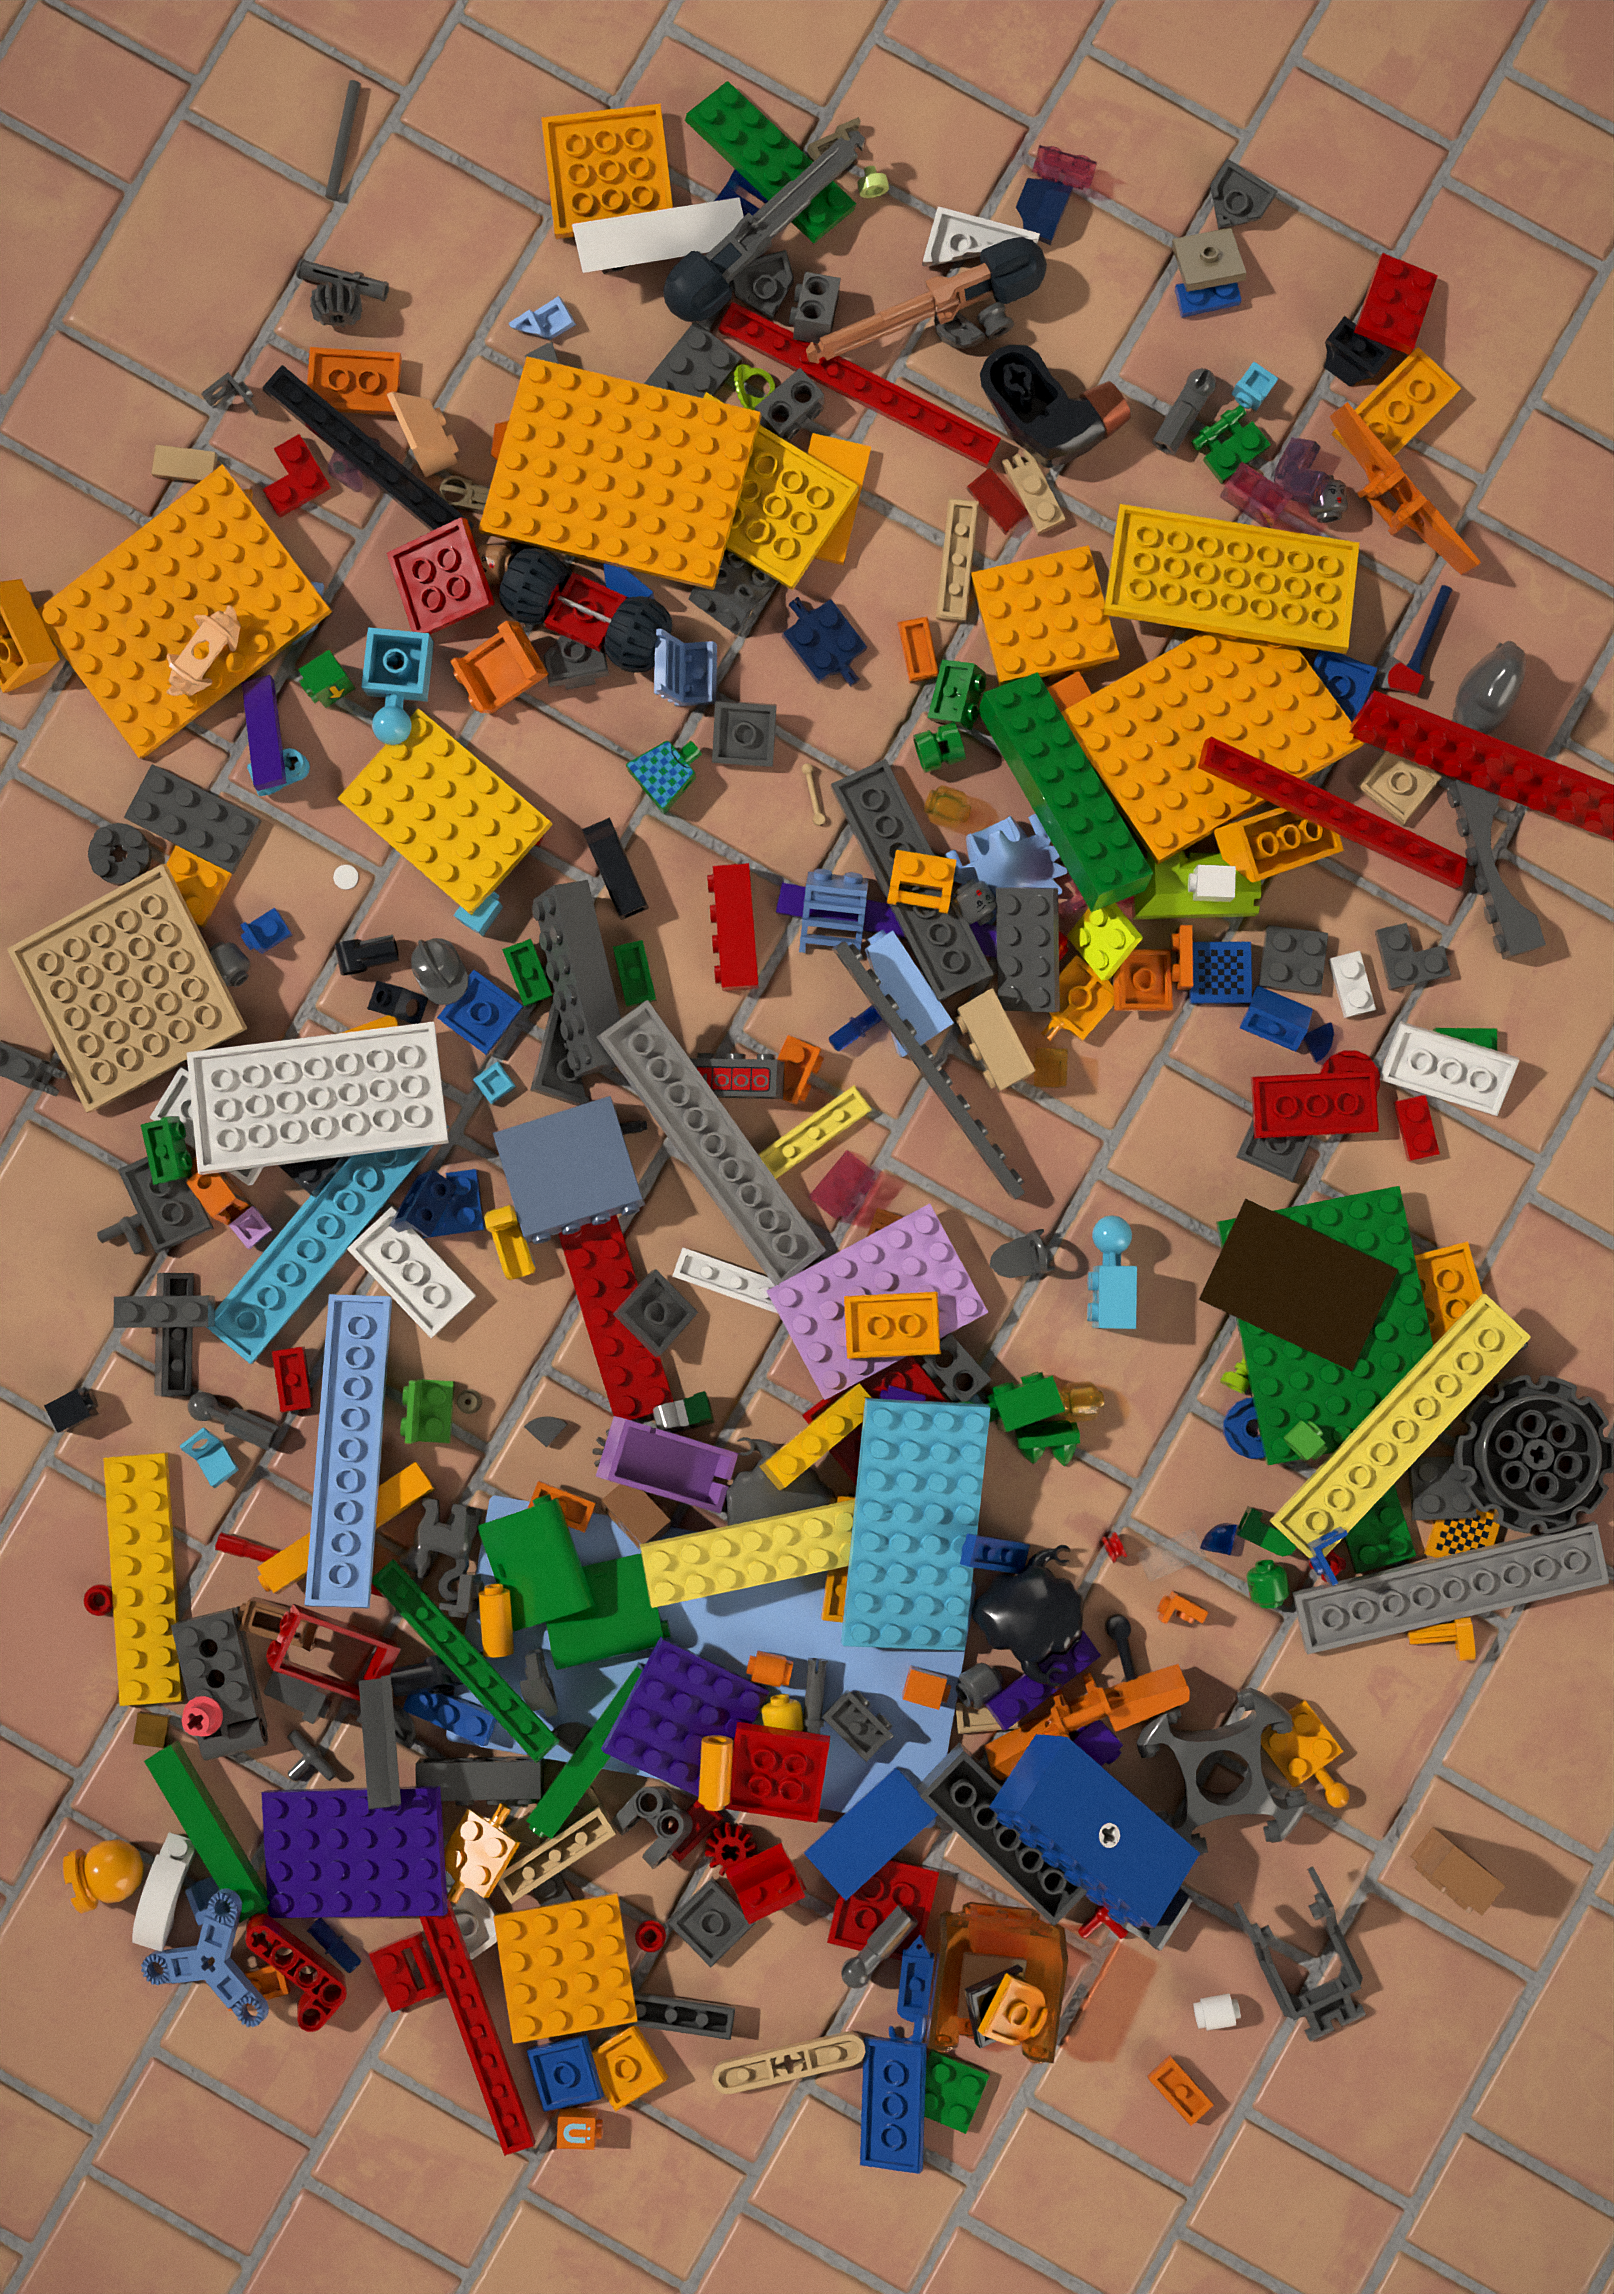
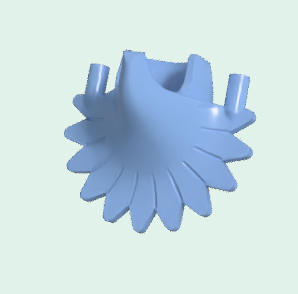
M1036 814L1028 817L1036 834L1031 837H1027L1012 816L983 830L968 834L966 836V844L970 863L966 866H962L956 850L944 854L946 858L957 860L953 882L964 885L972 879H975L976 882L985 881L995 897L996 888L999 887L1058 888V895H1061L1062 889L1053 879L1067 874V869L1054 862L1060 856L1054 846H1048L1051 840ZM996 908L992 911L995 917L986 922V924L992 925L997 919Z

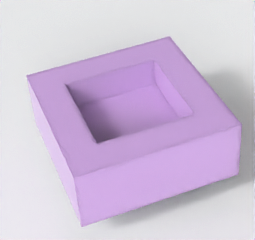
M251 1206L229 1224V1227L247 1249L254 1247L274 1230L255 1206Z

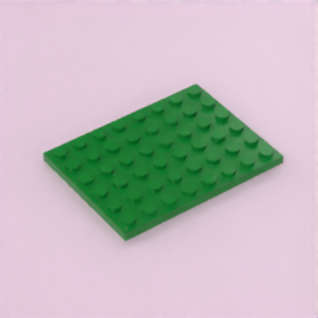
M1400 1186L1274 1210V1212L1392 1266L1398 1269L1352 1371L1236 1318L1265 1462L1268 1466L1301 1459L1283 1440V1437L1300 1421L1306 1424L1311 1421L1322 1431L1323 1435L1320 1438L1327 1447V1450L1322 1455L1333 1453L1433 1347ZM1236 1218L1216 1222L1221 1248H1223ZM1450 1424L1448 1425V1427H1447L1445 1430H1450V1429H1451Z

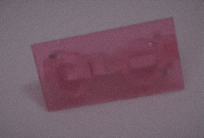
M1039 145L1032 172L1037 173L1039 178L1054 182L1058 181L1061 172L1066 174L1063 181L1064 185L1080 190L1084 188L1090 189L1097 162L1085 155H1073L1062 152L1054 146L1046 147Z

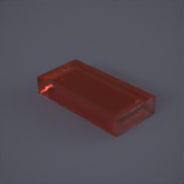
M991 467L967 486V491L976 501H979V505L1004 535L1029 515L1028 511Z

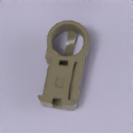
M450 476L442 481L439 493L455 509L483 514L490 487L473 484L472 480L463 479L459 476ZM459 483L463 485L466 489L457 486H452L451 484ZM445 491L464 495L465 497L461 501L450 502L444 496Z

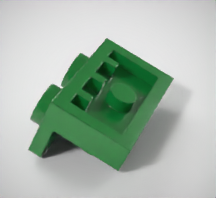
M942 659L927 718L934 722L948 724L954 722L965 730H972L973 724L979 715L978 704L980 696L986 687V673L975 663Z

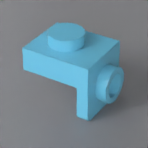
M1253 362L1241 380L1237 382L1231 395L1235 397L1236 402L1246 409L1252 408L1254 411H1257L1279 378Z

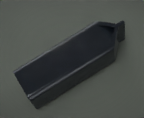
M610 817L582 829L619 918L624 920L649 909Z

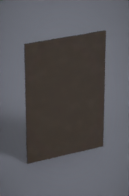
M1245 1198L1199 1300L1352 1371L1398 1269Z

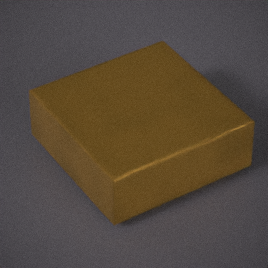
M138 1712L133 1744L165 1748L171 1716Z

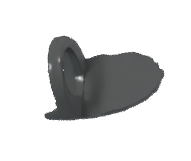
M1044 1229L1032 1230L1024 1237L1016 1238L1009 1243L1001 1245L991 1256L989 1267L999 1276L1006 1278L1029 1276L1036 1272L1044 1274L1054 1270V1266L1047 1265L1048 1253L1045 1244L1040 1238Z

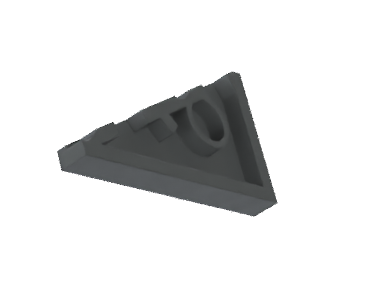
M552 1000L530 1091L572 1105H583L589 1103V1097H586L581 1078L583 1076L575 1077L574 1071L569 1067L567 1060L568 1045L567 1041L563 1039L560 1030L562 1022L560 1012L556 1009Z

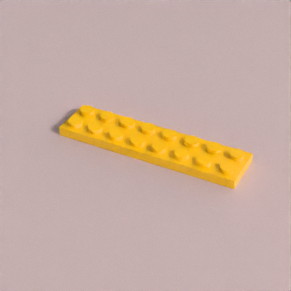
M168 1452L105 1457L103 1461L119 1705L130 1706L183 1701V1676L171 1628L172 1624L179 1621Z

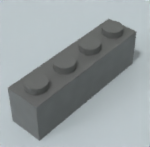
M529 1756L420 1758L415 1763L416 1786H440L441 1805H443V1801H455V1805L467 1806L473 1805L474 1800H486L488 1805H499L500 1803L505 1804V1800L518 1799V1804H534L536 1799H541L544 1794L543 1758L537 1763Z

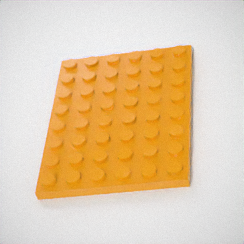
M527 356L478 530L481 534L714 590L760 424L761 412Z
M223 464L37 609L50 638L140 759H144L333 612ZM231 605L236 612L237 620L241 624L238 644L233 652L227 643L203 675L202 679L210 678L212 684L192 696L185 694L172 696L167 694V690L172 686L169 683L172 669L169 667L168 653L180 655L200 628L194 619L196 615L210 617L217 611L224 612L227 606ZM208 641L195 646L194 656L196 659L202 660L208 656V645L210 644Z
M1207 631L1199 633L1061 712L1106 792L1157 865L1212 834L1214 829L1231 823L1267 802L1263 798L1198 768L1204 741L1212 736L1302 780L1331 765L1364 744V742L1353 738L1354 734L1349 733L1352 722L1296 646Z

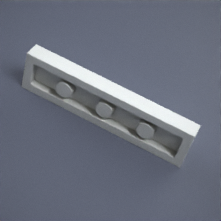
M682 1247L673 1277L778 1314L766 1291L774 1287V1284L768 1277Z

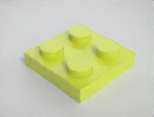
M1116 903L1091 912L1088 908L1067 935V938L1101 981L1109 980L1143 939Z

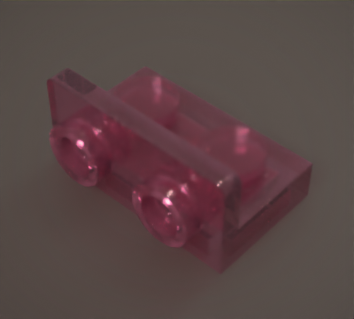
M846 1150L808 1198L836 1221L840 1216L846 1219L857 1206L852 1201L859 1192L865 1196L876 1181L872 1178L875 1171Z

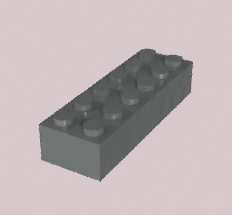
M588 880L553 885L533 899L532 912L535 920L539 923L541 931L539 942L541 948L546 953L548 978L552 980L554 986L553 1001L556 1009L560 1012L562 1020L560 1025L561 1035L568 1045V1064L574 1071L575 1077L609 1071L617 1067V1065L596 1037L620 1020L621 1017Z
M959 1742L918 1784L916 1788L919 1796L1038 1912L1055 1926L1087 1891L1081 1886L1077 1887L1068 1882L1063 1877L1065 1872L1059 1867L1055 1868L1047 1864L1041 1858L1043 1853L1036 1847L1033 1849L1025 1845L1019 1839L1020 1834L1015 1829H1009L997 1821L996 1817L998 1815L989 1806L1003 1784Z

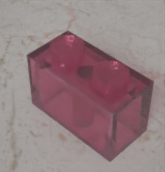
M1241 462L1225 485L1220 498L1263 527L1272 528L1293 495Z

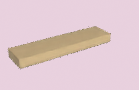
M952 498L948 500L936 620L966 623L979 501Z

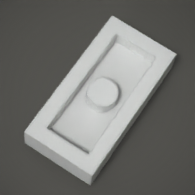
M1360 951L1330 958L1328 961L1344 1018L1376 1010Z

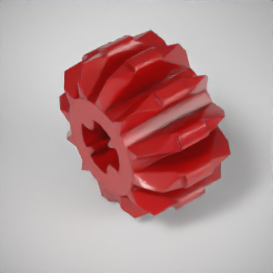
M726 1822L724 1833L719 1827H715L713 1832L716 1838L707 1837L706 1843L712 1848L705 1850V1856L714 1857L710 1861L709 1866L710 1868H715L720 1864L719 1875L724 1876L727 1868L755 1856L751 1851L757 1849V1843L748 1842L753 1837L752 1831L741 1834L743 1824L739 1823L736 1831H731L730 1822ZM726 1844L730 1847L737 1845L736 1855L732 1852L725 1853Z

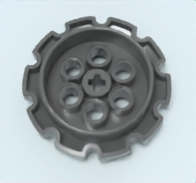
M1518 1375L1495 1383L1493 1385L1495 1393L1491 1398L1486 1394H1479L1468 1406L1461 1418V1421L1467 1426V1432L1464 1435H1456L1455 1468L1467 1472V1478L1461 1483L1464 1493L1478 1511L1487 1512L1492 1509L1494 1511L1493 1522L1507 1529L1529 1533L1531 1527L1536 1524L1539 1532L1549 1534L1576 1525L1575 1515L1578 1511L1591 1514L1602 1502L1609 1490V1487L1603 1482V1476L1606 1473H1614V1439L1606 1438L1603 1435V1429L1609 1425L1605 1414L1591 1397L1582 1396L1578 1399L1576 1397L1577 1387L1560 1378L1541 1375L1538 1382L1534 1384L1529 1375ZM1530 1415L1534 1420V1426L1527 1432L1523 1428V1420L1526 1416ZM1559 1425L1563 1429V1437L1560 1441L1556 1442L1552 1437V1431ZM1507 1435L1511 1440V1447L1506 1452H1503L1500 1449L1499 1443L1501 1438ZM1531 1449L1540 1453L1538 1459L1530 1455ZM1563 1456H1567L1570 1462V1466L1565 1472H1561L1558 1466ZM1514 1466L1517 1470V1478L1510 1483L1506 1479V1471L1509 1467ZM1543 1476L1546 1479L1547 1486L1543 1492L1539 1493L1536 1490L1535 1483L1539 1477Z

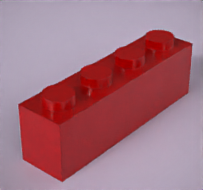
M749 863L712 866L713 874L707 875L708 892L715 894V905H710L711 923H717L718 934L712 935L713 954L719 953L720 965L714 966L715 984H721L722 991L758 989L759 981Z

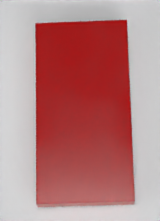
M1375 1070L1251 1077L1254 1139L1379 1132Z

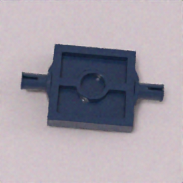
M799 597L789 603V607L792 608L799 619L796 624L782 633L783 639L817 684L829 676L841 673L849 686L852 687L860 678L850 667V664L857 656L866 651V644L832 599L817 609L810 611L807 610Z

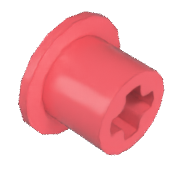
M200 1696L191 1699L183 1711L182 1727L190 1735L209 1736L220 1728L223 1721V1710L213 1698Z

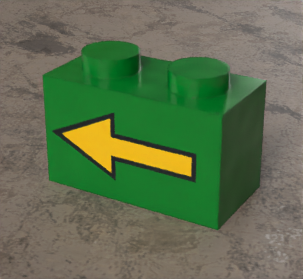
M327 650L298 669L303 677L299 683L314 703L320 701L325 708L356 689L330 650Z

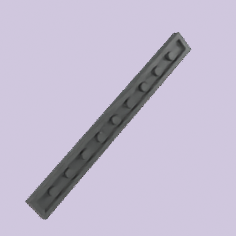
M841 942L832 948L1009 1197L1016 1200L1025 1192L1020 1185L1024 1181L1014 1168L1009 1170L1003 1162L1006 1159L1003 1151L996 1143L991 1146L985 1137L988 1134L985 1126L979 1119L974 1121L967 1112L971 1109L968 1102L961 1094L957 1096L949 1087L953 1084L950 1077L943 1069L938 1071L931 1062L935 1057L925 1044L920 1046L913 1037L917 1034L915 1028L908 1019L902 1021L896 1013L899 1006L890 994L884 996L878 986L881 984V981L871 968L866 971L860 963L863 956L853 943L848 946L846 942Z

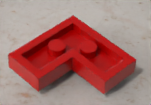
M300 434L273 448L288 475L262 490L279 518L331 489L330 484Z

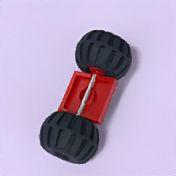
M532 548L520 551L510 562L501 582L499 592L500 603L506 613L514 620L529 625L545 623L546 628L600 652L604 645L609 659L624 671L639 673L651 670L655 666V643L658 639L656 629H663L669 634L672 631L671 615L655 599L643 596L627 599V596L574 572L567 581L565 566L559 558L547 550Z

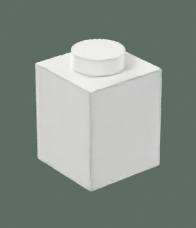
M1197 865L1194 873H1189L1188 892H1193V901H1232L1235 898L1236 866Z

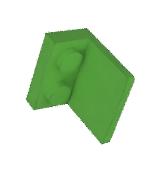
M415 1379L409 1381V1386H404L402 1402L403 1405H407V1417H402L400 1434L405 1436L406 1444L418 1441L451 1443L455 1381Z

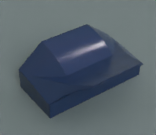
M1047 176L1042 179L1027 178L1016 205V209L1023 220V229L1040 233L1038 241L1051 245L1074 186Z

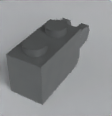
M0 1041V1076L34 1090L39 1089L57 1097L59 1090L55 1086L42 1083L43 1077L48 1072L56 1078L65 1079L67 1072L49 1065L50 1062Z

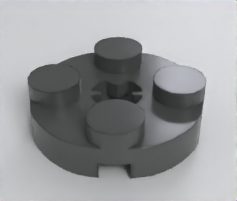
M115 823L96 830L89 845L88 858L95 874L108 883L124 885L146 873L151 864L152 850L148 840L136 828L128 824ZM122 846V849L128 853L127 858L122 857L123 861L117 862L116 858L113 857V851L117 850V847Z

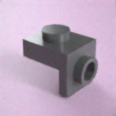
M467 1572L460 1574L457 1602H441L439 1609L448 1610V1616L461 1618L467 1617V1613L477 1611L479 1592L484 1590V1583L481 1581L482 1573Z

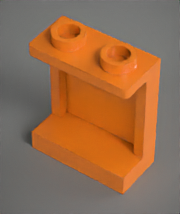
M506 620L497 627L499 632L466 656L462 658L455 657L450 661L454 667L453 674L460 684L465 686L469 693L468 700L471 706L480 713L493 714L549 675L519 622Z

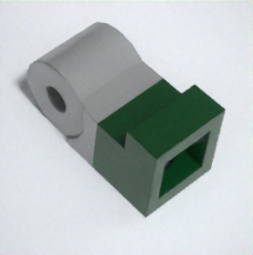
M706 1391L693 1394L694 1396L655 1407L653 1414L657 1429L674 1433L715 1423Z

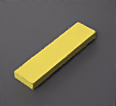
M853 1085L758 1155L774 1178L777 1179L864 1117L872 1109L855 1085Z

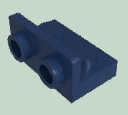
M434 1169L417 1175L389 1226L397 1232L412 1228L425 1237L430 1236L457 1189L456 1185Z

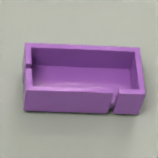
M614 1416L596 1477L721 1513L729 1486L712 1481L714 1476L731 1480L738 1453Z

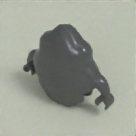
M1506 641L1504 644L1499 642L1495 650L1484 656L1466 674L1458 688L1452 721L1486 735L1494 731L1507 718L1520 693L1527 663L1524 650L1513 641Z
M748 1437L737 1440V1442L747 1441L750 1444L749 1451L738 1453L739 1455L747 1456L753 1451H758L763 1458L757 1462L751 1471L739 1472L734 1478L732 1485L728 1487L725 1497L728 1526L836 1503L833 1490L820 1480L816 1470L812 1467L805 1470L787 1487L778 1490L759 1467L778 1451L775 1445L762 1439H750Z

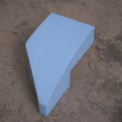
M558 296L534 312L529 309L509 322V325L515 330L551 340L575 326L576 323L563 299Z

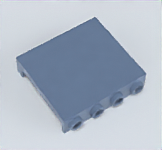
M611 1096L493 1133L521 1231L528 1243L533 1241V1244H541L549 1241L551 1235L560 1232L563 1235L578 1232L582 1225L588 1223L600 1225L610 1221V1216L620 1213L622 1216L632 1215L640 1211L639 1207L645 1206V1201L642 1198L617 1117V1110Z

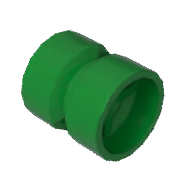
M954 722L938 727L936 733L928 730L913 735L917 756L924 773L940 769L943 762L952 765L966 760L964 746ZM940 741L944 742V746L946 749V751L942 753L938 745V742Z

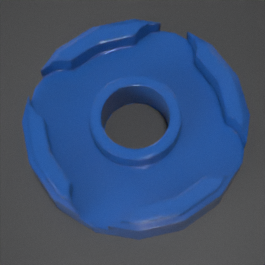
M1244 1398L1235 1402L1227 1411L1223 1421V1435L1228 1446L1237 1454L1247 1458L1262 1459L1264 1458L1260 1434L1256 1437H1251L1246 1432L1247 1423L1252 1419H1257L1253 1399Z

